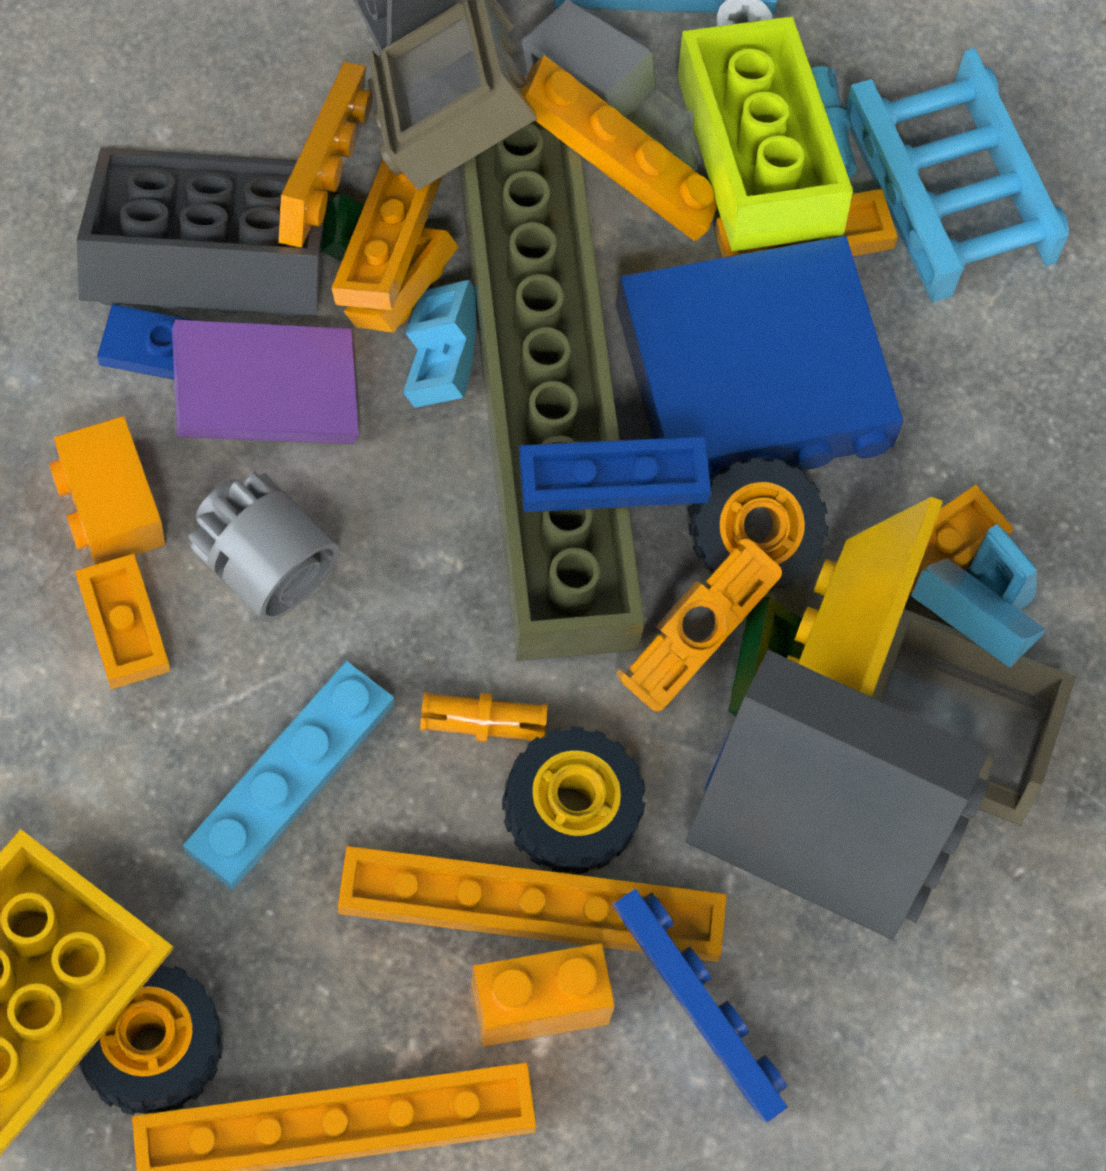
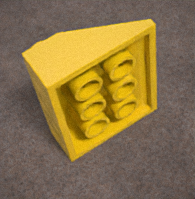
M931 496L847 539L838 562L828 558L825 559L813 590L814 593L824 596L820 609L817 610L807 606L794 639L805 644V648L800 659L788 655L787 659L872 697L940 512L942 500Z
M22 829L17 832L0 852V1157L174 950L170 943Z

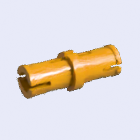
M424 691L420 731L433 730L476 735L475 741L488 742V736L532 741L536 737H539V739L545 737L548 704L542 703L538 705L492 700V693L480 692V698L434 694L430 693V691Z

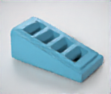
M998 524L994 525L987 531L967 573L1018 610H1022L1033 601L1037 594V570L1006 531L1002 530Z

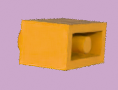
M124 416L53 437L59 459L48 462L58 496L62 497L70 494L76 512L66 515L77 550L89 547L94 565L130 554L137 555L165 546L162 522Z
M602 943L473 965L471 988L482 1047L600 1027L610 1023L615 1004Z

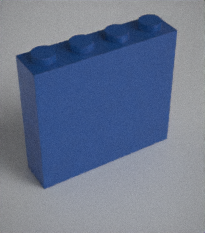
M847 236L620 276L616 308L652 439L705 436L710 478L714 475L713 472L721 466H727L733 463L732 461L742 458H772L785 461L790 466L799 465L802 469H814L828 464L833 458L856 454L858 458H871L885 453L890 447H894L904 421Z

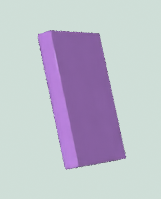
M175 320L172 328L176 437L355 444L359 436L352 328Z

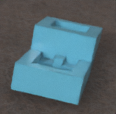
M470 280L427 289L415 305L405 334L415 345L417 352L403 390V394L414 408L456 400L465 396L473 363L476 335L475 287Z

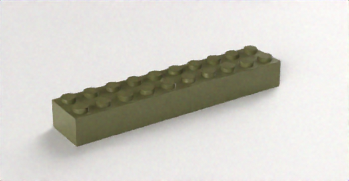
M456 94V99L464 94ZM533 121L458 166L472 285L475 287L476 321L516 661L635 651L639 649L644 627L629 507L524 512L519 463L520 445L620 441L581 155L539 123Z

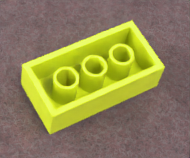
M793 16L682 31L677 79L705 169L714 190V197L731 251L843 236L853 189Z

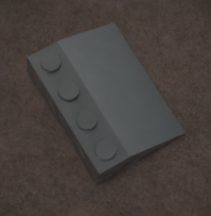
M100 147L77 236L79 300L96 301L109 306L127 303L158 305L161 308L170 310L189 307L217 309L224 313L251 311L276 313L284 317L300 315L317 316L323 264L322 240L324 219L320 227L311 226L302 248L279 243L281 194L297 160Z

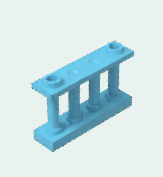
M976 48L964 52L954 83L891 102L885 97L881 98L872 79L851 85L845 105V110L848 111L851 120L850 132L877 189H883L893 223L931 303L952 297L965 265L1034 243L1046 267L1057 263L1069 236L1067 218L1059 206L1054 207L1000 99L997 78L990 67L984 66ZM965 103L977 129L912 148L909 144H903L896 129V124ZM988 149L1000 173L998 176L937 195L932 191L926 192L918 175L921 169ZM1011 196L1023 220V223L959 243L953 238L949 239L941 223V217Z

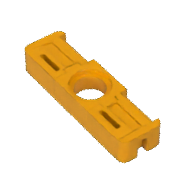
M743 536L735 537L734 540L740 546L729 554L706 580L707 583L705 585L696 581L656 625L662 632L661 635H657L629 667V671L625 674L618 668L616 673L617 679L651 710L656 712L662 711L782 576L781 567L750 539ZM698 606L708 607L715 617L714 630L711 635L703 640L689 639L683 631V618L692 608Z

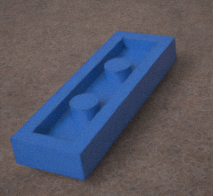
M705 436L520 445L519 463L524 512L709 503L711 486Z

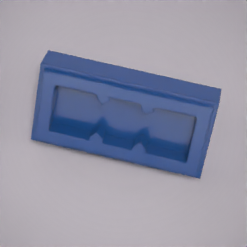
M112 304L97 355L99 365L174 380L172 328L175 320L190 319Z

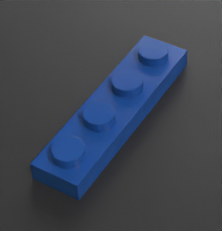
M635 888L614 902L611 906L760 1120L767 1123L787 1109L788 1106L779 1095L780 1092L788 1087L786 1082L766 1055L757 1061L751 1055L741 1040L750 1031L729 1001H725L720 1006H717L703 986L712 979L710 973L690 946L680 953L668 936L666 930L672 927L674 922L657 897L650 893L645 898H642Z

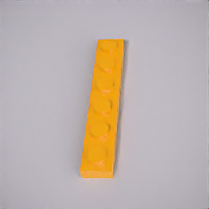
M346 846L337 910L340 915L586 946L602 943L603 948L644 953L611 906L636 888L642 898L653 893L674 922V925L666 930V933L680 953L690 946L700 960L719 962L722 953L727 894Z
M527 1063L132 1116L137 1171H263L535 1133L537 1128Z

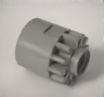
M253 472L248 476L244 484L239 480L231 479L216 487L204 499L197 510L196 521L200 527L195 529L188 537L193 542L190 548L264 622L273 621L284 616L306 599L328 575L339 554L338 545L266 473L259 476L256 472Z

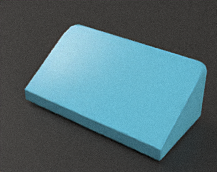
M948 558L928 565L921 572L911 595L1008 668H1011L1043 636L1046 630Z

